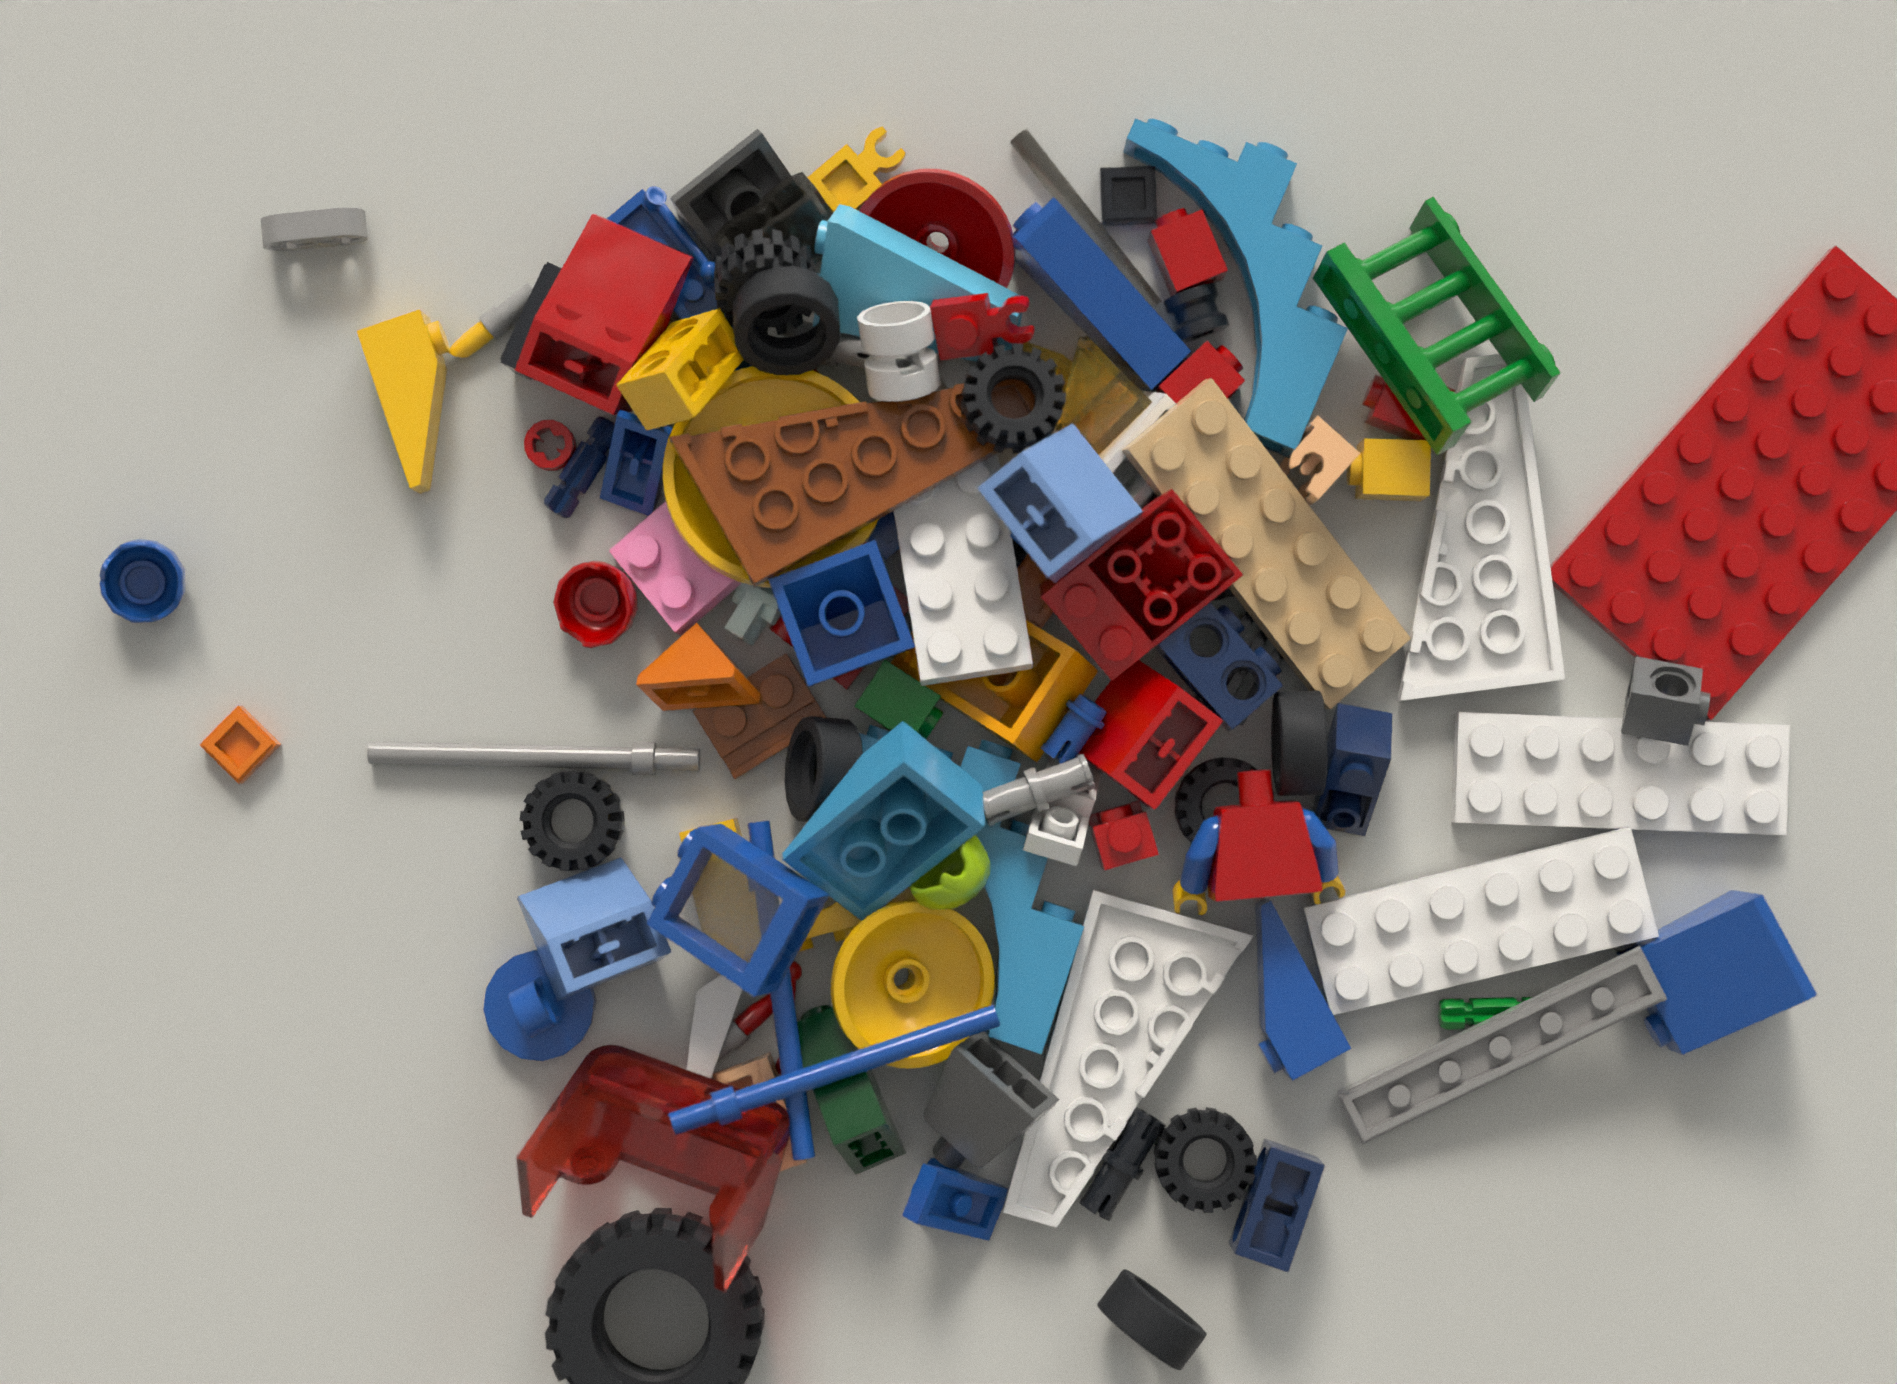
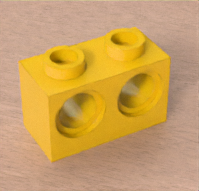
M720 308L672 322L619 381L617 387L646 431L695 418L744 360L735 346L734 330Z

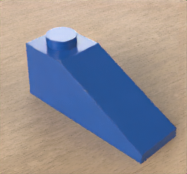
M1264 898L1255 903L1259 1025L1266 1037V1040L1260 1042L1258 1046L1273 1073L1283 1069L1286 1076L1293 1081L1345 1053L1351 1047L1272 901Z

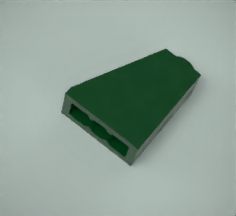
M821 1005L806 1011L801 1016V1020L797 1022L804 1068L859 1050L843 1033L834 1014L833 1007L830 1005ZM872 1070L813 1089L833 1145L855 1175L906 1154Z

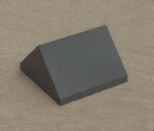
M759 129L751 133L670 198L677 214L714 260H716L717 256L722 257L721 248L726 243L735 248V237L742 233L748 241L753 240V230L759 229L763 230V238H771L772 229L782 231V236H784L815 211Z

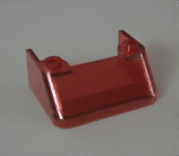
M605 1045L589 1052L516 1157L522 1215L533 1218L559 1178L581 1185L596 1184L609 1177L620 1160L716 1195L709 1208V1223L713 1230L715 1289L725 1292L764 1227L789 1141V1115L782 1105L773 1102L743 1112V1119L722 1126L719 1121L675 1135L669 1113L712 1099L711 1093L731 1087V1085L622 1046ZM733 1087L734 1091L740 1090L739 1088Z

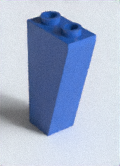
M1054 197L1043 208L1037 202L1033 203L1014 222L1013 227L1016 230L1013 233L1012 243L1016 249L1015 262L1141 391L1154 392L1163 381L1187 360L1191 350Z

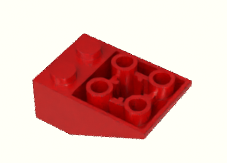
M592 214L533 319L515 371L612 415H617L620 409L632 412V408L617 387V384L666 330L694 257L597 214Z
M1172 488L1141 508L1144 513L1056 583L1047 577L1039 584L1041 598L1111 681L1116 679L1243 576L1239 568Z

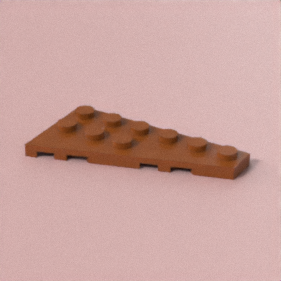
M1004 380L998 383L991 393L994 408L1006 418L1019 419L1025 417L1033 410L1035 405L1031 389L1019 380ZM964 383L956 384L953 388L933 391L916 399L878 401L873 403L863 401L781 416L778 420L742 426V424L721 427L720 431L692 436L688 433L670 437L672 447L753 587L762 584L999 453L993 451L994 444L987 441L983 446L976 440L978 436L976 431L969 432L965 426L967 418L965 414L961 415L960 407Z

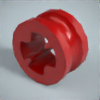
M553 419L541 420L533 424L527 431L524 439V450L528 459L546 471H559L563 469L577 448L573 433L561 422ZM548 431H551L557 439L565 440L564 450L557 448L561 455L553 460H550L544 452L536 451L537 441L543 443L544 440L540 436Z

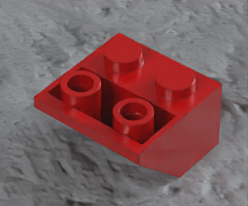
M1138 660L1116 679L1110 680L1094 701L1107 711V714L1102 719L1105 726L1103 729L1098 727L1095 729L1079 752V755L1083 754L1089 763L1149 809L1156 810L1222 724L1223 720L1178 685Z

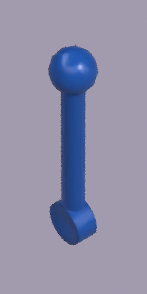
M656 186L649 187L643 195V204L652 211H658L689 254L694 257L693 259L700 267L702 280L714 283L715 262L708 261L665 204L667 200L665 191Z

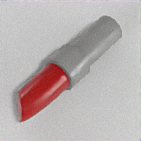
M771 994L762 997L736 1018H732L717 1063L732 1050L736 1051L748 1041L750 1034L773 1014Z

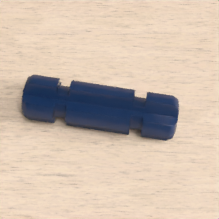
M602 416L595 418L586 432L589 438L586 442L581 440L558 476L561 479L558 487L553 484L544 498V505L562 518L571 517L580 503L577 497L581 492L583 494L587 492L608 459L605 453L610 449L615 423Z

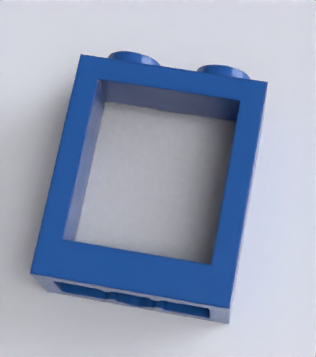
M723 824L701 826L692 830L682 841L678 849L677 856L681 860L671 877L665 879L654 893L651 903L655 908L646 924L752 996L757 997L777 991L830 894Z

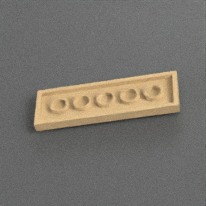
M1212 378L1202 381L1122 449V452L1157 497L1171 488L1176 492L1243 573V576L1228 588L1308 691L1321 692L1325 709H1332L1411 639Z

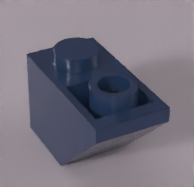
M1338 703L1327 736L1326 786L1323 795L1315 796L1313 812L1326 829L1365 836L1391 761L1392 713Z

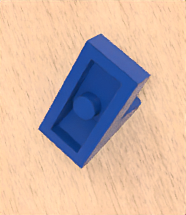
M930 1158L927 1164H922L902 1216L918 1225L989 1241L1003 1208L1008 1188L964 1169L945 1167L937 1159Z

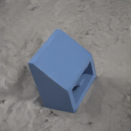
M1073 423L1021 452L977 488L1044 574L1054 583L1144 513Z
M621 857L517 897L557 1001L659 962L672 953L666 937L646 924L654 910V906Z

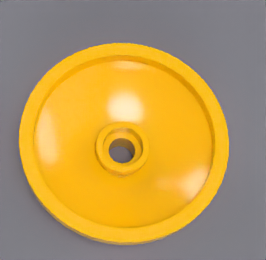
M907 900L887 905L863 919L850 932L838 952L831 977V1000L834 1014L849 1041L857 1049H862L991 1006L995 981L992 957L985 940L976 927L968 919L952 909L932 910L921 906L917 900ZM907 968V981L900 986H896L894 983L895 974L900 969ZM967 1038L886 1065L906 1069L931 1066L948 1059L954 1047Z

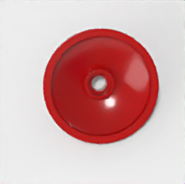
M916 169L904 172L877 187L859 210L861 213L1008 288L1016 260V249L1012 243L1014 236L1012 227L996 199L973 180L958 173L941 169ZM934 232L944 234L948 239V245L937 246L932 242L931 234Z

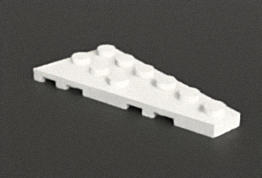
M1500 354L1466 358L1462 363L1457 393L1506 367L1507 364ZM1521 384L1467 413L1472 421L1457 444L1445 451L1410 632L1411 639L1408 642L1397 701L1565 680L1528 395Z
M1092 889L1082 924L1084 929L1067 977L1039 1081L1060 1100L1024 1132L1002 1209L1003 1213L1057 1228L1093 1175L1094 1169L1113 1141H1116L1126 1126L1129 1117L1142 1098H1145L1193 1027L1192 1024L1206 1003L1218 990L1226 978L1225 975L1254 935Z

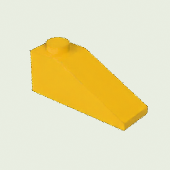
M419 309L357 330V334L409 488L421 494L431 490L447 367L442 354L450 352V347L440 321L431 323L430 318Z

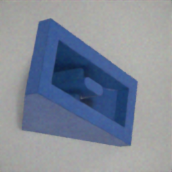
M620 409L616 417L600 499L647 516L654 512L663 488L664 453L672 428L662 426L646 431L635 414Z

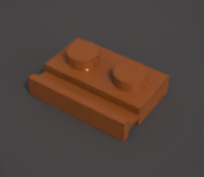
M787 653L747 677L761 694L759 704L697 708L692 711L734 779L739 778L787 748L793 731L802 718L810 716L826 717Z

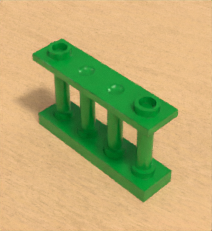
M1433 196L1424 201L1409 227L1413 233L1412 235L1364 260L1355 258L1344 242L1325 253L1313 276V280L1436 455H1439L1454 447L1472 421L1467 413L1520 384L1533 402H1536L1543 398L1561 372L1556 367L1550 350L1538 342L1460 234L1456 220L1452 215L1444 212ZM1426 252L1444 278L1395 304L1387 302L1372 280ZM1458 296L1475 322L1425 349L1418 346L1403 324ZM1489 340L1507 366L1458 393L1450 391L1435 368Z

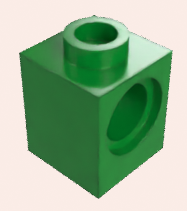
M887 660L883 661L855 704L856 709L890 731L903 721L926 740L944 713L935 707L941 697L939 694L925 685L921 686L919 681Z

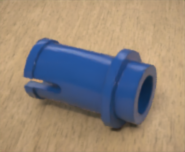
M1079 694L1075 701L1070 699L1067 701L1066 705L1069 707V710L1047 742L1041 746V749L1053 759L1057 756L1059 763L1076 758L1097 727L1103 729L1105 726L1102 719L1107 714V711L1082 694Z

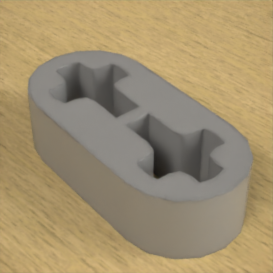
M332 208L282 213L261 218L263 248L267 250L292 251L358 244L368 240L365 211L358 208Z

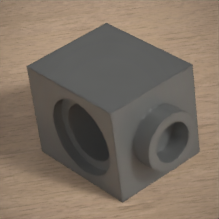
M1635 656L1625 696L1621 733L1688 746L1694 724L1705 725L1710 704V693L1701 691L1703 669Z

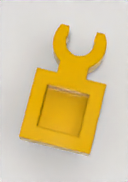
M883 126L869 133L865 140L864 150L858 156L846 144L805 179L807 187L831 214L834 213L839 204L850 206L859 211L870 194L882 184L875 175L879 172H893L902 165L906 154L902 148L897 150L891 157H881L875 150L876 145L886 138L887 131Z

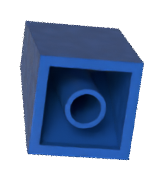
M1730 890L1658 929L1659 937L1639 941L1623 952H1616L1617 956L1638 946L1641 947L1667 997L1666 1000L1647 1008L1650 1015L1644 1018V1023L1651 1037L1660 1048L1666 1045L1669 1050L1682 1055L1817 996L1814 987L1763 894Z

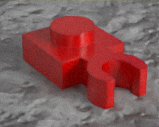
M988 293L933 300L929 308L931 310L940 360L980 356L985 352L992 354L994 347L998 346V337H1002L1005 341L1012 344H1023L1030 341L1035 332L1034 325L1019 327L1010 320L1011 314L1027 311L1030 304L1029 298L1013 296L1005 300L1001 307L991 308Z

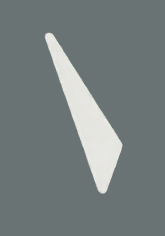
M722 975L703 986L696 993L681 1109L703 1102L743 990ZM693 1130L678 1134L677 1149L679 1151L687 1149Z

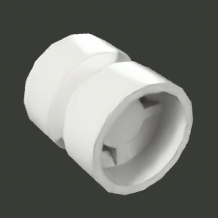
M895 301L870 307L859 314L857 320L861 347L864 352L871 354L864 362L870 397L882 401H904L928 395L938 389L940 377L937 355L934 350L927 348L934 340L931 310L927 304L916 301Z

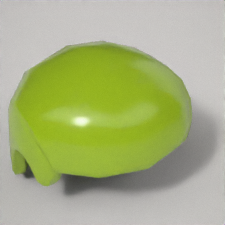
M975 834L910 885V891L921 906L932 910L952 909L967 903L985 886L990 875V860L977 835Z

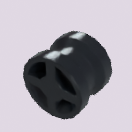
M1215 283L1196 286L1164 300L1166 312L1175 318L1177 324L1175 333L1184 343L1210 336L1229 327L1226 314L1218 310L1215 301L1219 294Z

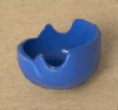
M137 539L119 545L106 558L100 569L99 576L101 580L99 584L101 596L114 614L132 623L156 622L167 617L178 607L185 593V568L176 553L158 541Z

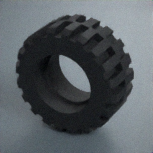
M654 1208L652 1213L640 1214L639 1210L623 1214L619 1220L611 1224L609 1222L603 1224L580 1244L562 1267L554 1282L556 1284L554 1291L548 1298L545 1316L549 1317V1327L544 1332L546 1349L554 1351L556 1359L551 1367L558 1381L567 1379L569 1384H744L757 1356L765 1323V1308H762L761 1304L763 1290L759 1277L753 1276L749 1268L751 1260L744 1249L741 1247L737 1250L728 1241L730 1234L717 1225L715 1229H712L701 1223L702 1216L687 1212L685 1216L672 1214V1208ZM646 1269L664 1270L685 1279L701 1295L708 1311V1333L702 1348L686 1364L665 1370L645 1368L625 1358L612 1344L604 1324L605 1306L613 1288L628 1275Z

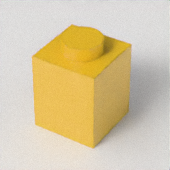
M1364 438L1356 445V450L1360 454L1346 469L1347 485L1355 486V499L1422 501L1430 496L1431 446L1427 440Z

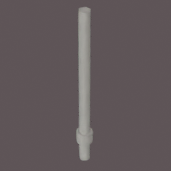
M369 742L367 749L369 764L631 769L632 775H655L656 770H700V749L657 748L656 742H633L632 747Z

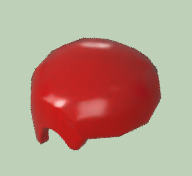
M598 560L573 566L558 581L553 600L557 618L560 622V629L581 642L582 646L586 648H594L616 642L632 627L638 610L637 592L631 580L621 570L609 563Z

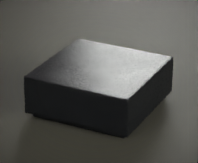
M1155 166L1100 168L1101 226L1156 224Z

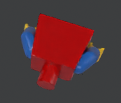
M1270 769L1237 772L1240 805L1215 807L1213 817L1202 822L1185 855L1181 879L1172 889L1174 912L1180 914V906L1183 902L1196 900L1198 915H1204L1207 912L1206 889L1208 897L1216 902L1310 893L1317 905L1321 904L1319 899L1320 893L1327 887H1333L1338 899L1343 898L1346 893L1338 876L1335 839L1316 814L1311 810L1302 808L1300 802L1294 800L1273 801Z

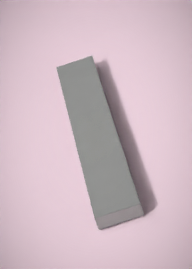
M1638 946L1337 1091V1096L1363 1145L1666 1000L1667 997L1641 947Z

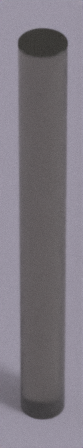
M1025 129L1017 134L1010 141V144L1050 195L1067 210L1153 308L1162 302L1160 297L1031 133Z

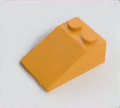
M1026 620L1033 661L1032 669L925 686L941 696L940 700L1037 763L1044 753L1041 746L1047 742L1069 710V707L1066 705L1069 699L1075 701L1079 694L1083 695L1098 670L1075 649ZM911 632L910 635L914 643L913 632ZM915 647L895 655L891 664L920 682Z

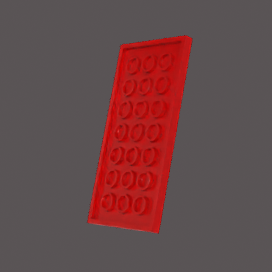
M1835 245L1830 248L1550 564L1553 586L1633 657H1643L1703 669L1701 691L1710 693V704L1706 721L1712 720L1897 511V298L1838 246Z

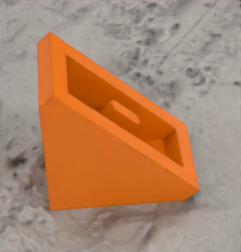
M698 623L694 624L638 675L636 685L662 711L759 704L761 695L724 650Z

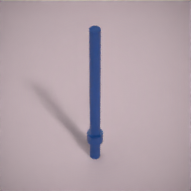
M770 820L747 823L750 843L775 858ZM749 877L751 891H757L762 935H764L781 904L780 897ZM790 968L778 990L770 993L781 1076L803 1068ZM807 1092L785 1098L793 1160L815 1157Z
M994 1005L737 1091H734L733 1086L713 1092L711 1093L712 1099L669 1113L675 1135L716 1121H719L722 1126L743 1119V1112L1000 1027Z

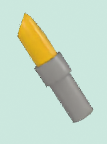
M527 283L497 308L493 306L479 317L480 321L467 330L450 347V352L448 353L456 357L468 358L493 338L498 339L511 328L510 325L520 317L533 289L530 284Z

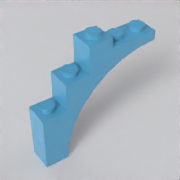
M1135 118L1127 136L1123 153L1147 166H1155L1156 171L1160 172L1188 195L1203 210L1206 217L1219 231L1240 270L1252 310L1256 349L1252 396L1244 421L1266 449L1290 458L1292 452L1300 443L1348 328L1337 324L1338 317L1326 309L1309 305L1306 310L1297 307L1322 249V245L1312 241L1313 235L1307 230L1292 224L1285 223L1281 228L1272 224L1297 163L1288 160V154L1283 149L1266 142H1258L1257 146L1246 142L1237 162L1228 158V151L1215 143L1200 140L1198 144L1178 137L1177 129L1168 123L1157 119H1148L1147 123Z
M869 725L866 735L859 733L862 740L863 753L890 731ZM981 739L978 749L967 746L960 768L979 782L984 792L1014 781L1021 763L1010 760L1013 749ZM936 747L950 760L952 759V752ZM984 815L985 827L976 835L990 860V875L985 884V889L992 904L999 946L998 983L994 1008L1000 1027L988 1030V1037L1042 1055L1084 926L1073 921L1076 911L1045 900L1041 910L1032 907L1048 858L1023 851L1029 825L1013 820L1010 830L1000 827L1001 821L989 827Z

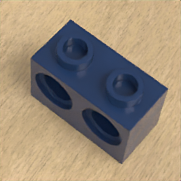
M1210 602L1156 647V650L1206 708L1223 720L1221 725L1229 732L1283 686L1276 678L1282 670L1261 646L1253 651L1239 634L1245 628L1227 606L1223 604L1216 609ZM1197 628L1213 630L1220 642L1217 654L1212 657H1200L1195 654L1189 643L1191 632ZM1243 669L1252 674L1256 681V690L1250 699L1240 700L1229 693L1226 681L1231 671Z
M1264 1138L1257 1158V1166L1254 1167L1253 1171L1255 1174L1253 1184H1248L1247 1194L1244 1196L1228 1242L1236 1255L1289 1273L1325 1164L1317 1156Z

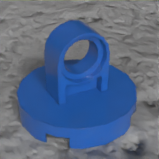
M533 950L512 957L496 970L486 987L483 1011L489 1032L503 1049L521 1059L545 1061L565 1055L584 1040L593 1022L596 996L594 989L590 988L557 1001L537 950Z

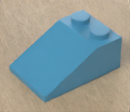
M902 721L861 755L782 853V860L811 883L830 894L829 896L862 921L868 915L884 907L985 827L983 787Z

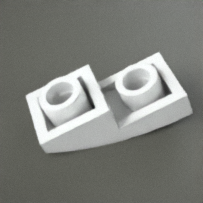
M1049 756L1045 769L1060 764L1057 757L1053 759ZM1089 767L1095 784L1094 789H1087L1049 803V810L1038 813L1036 808L1033 809L1023 851L1077 866L1101 776L1100 770Z

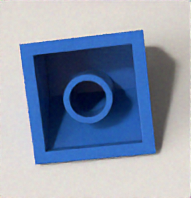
M875 540L769 579L808 687L915 647Z

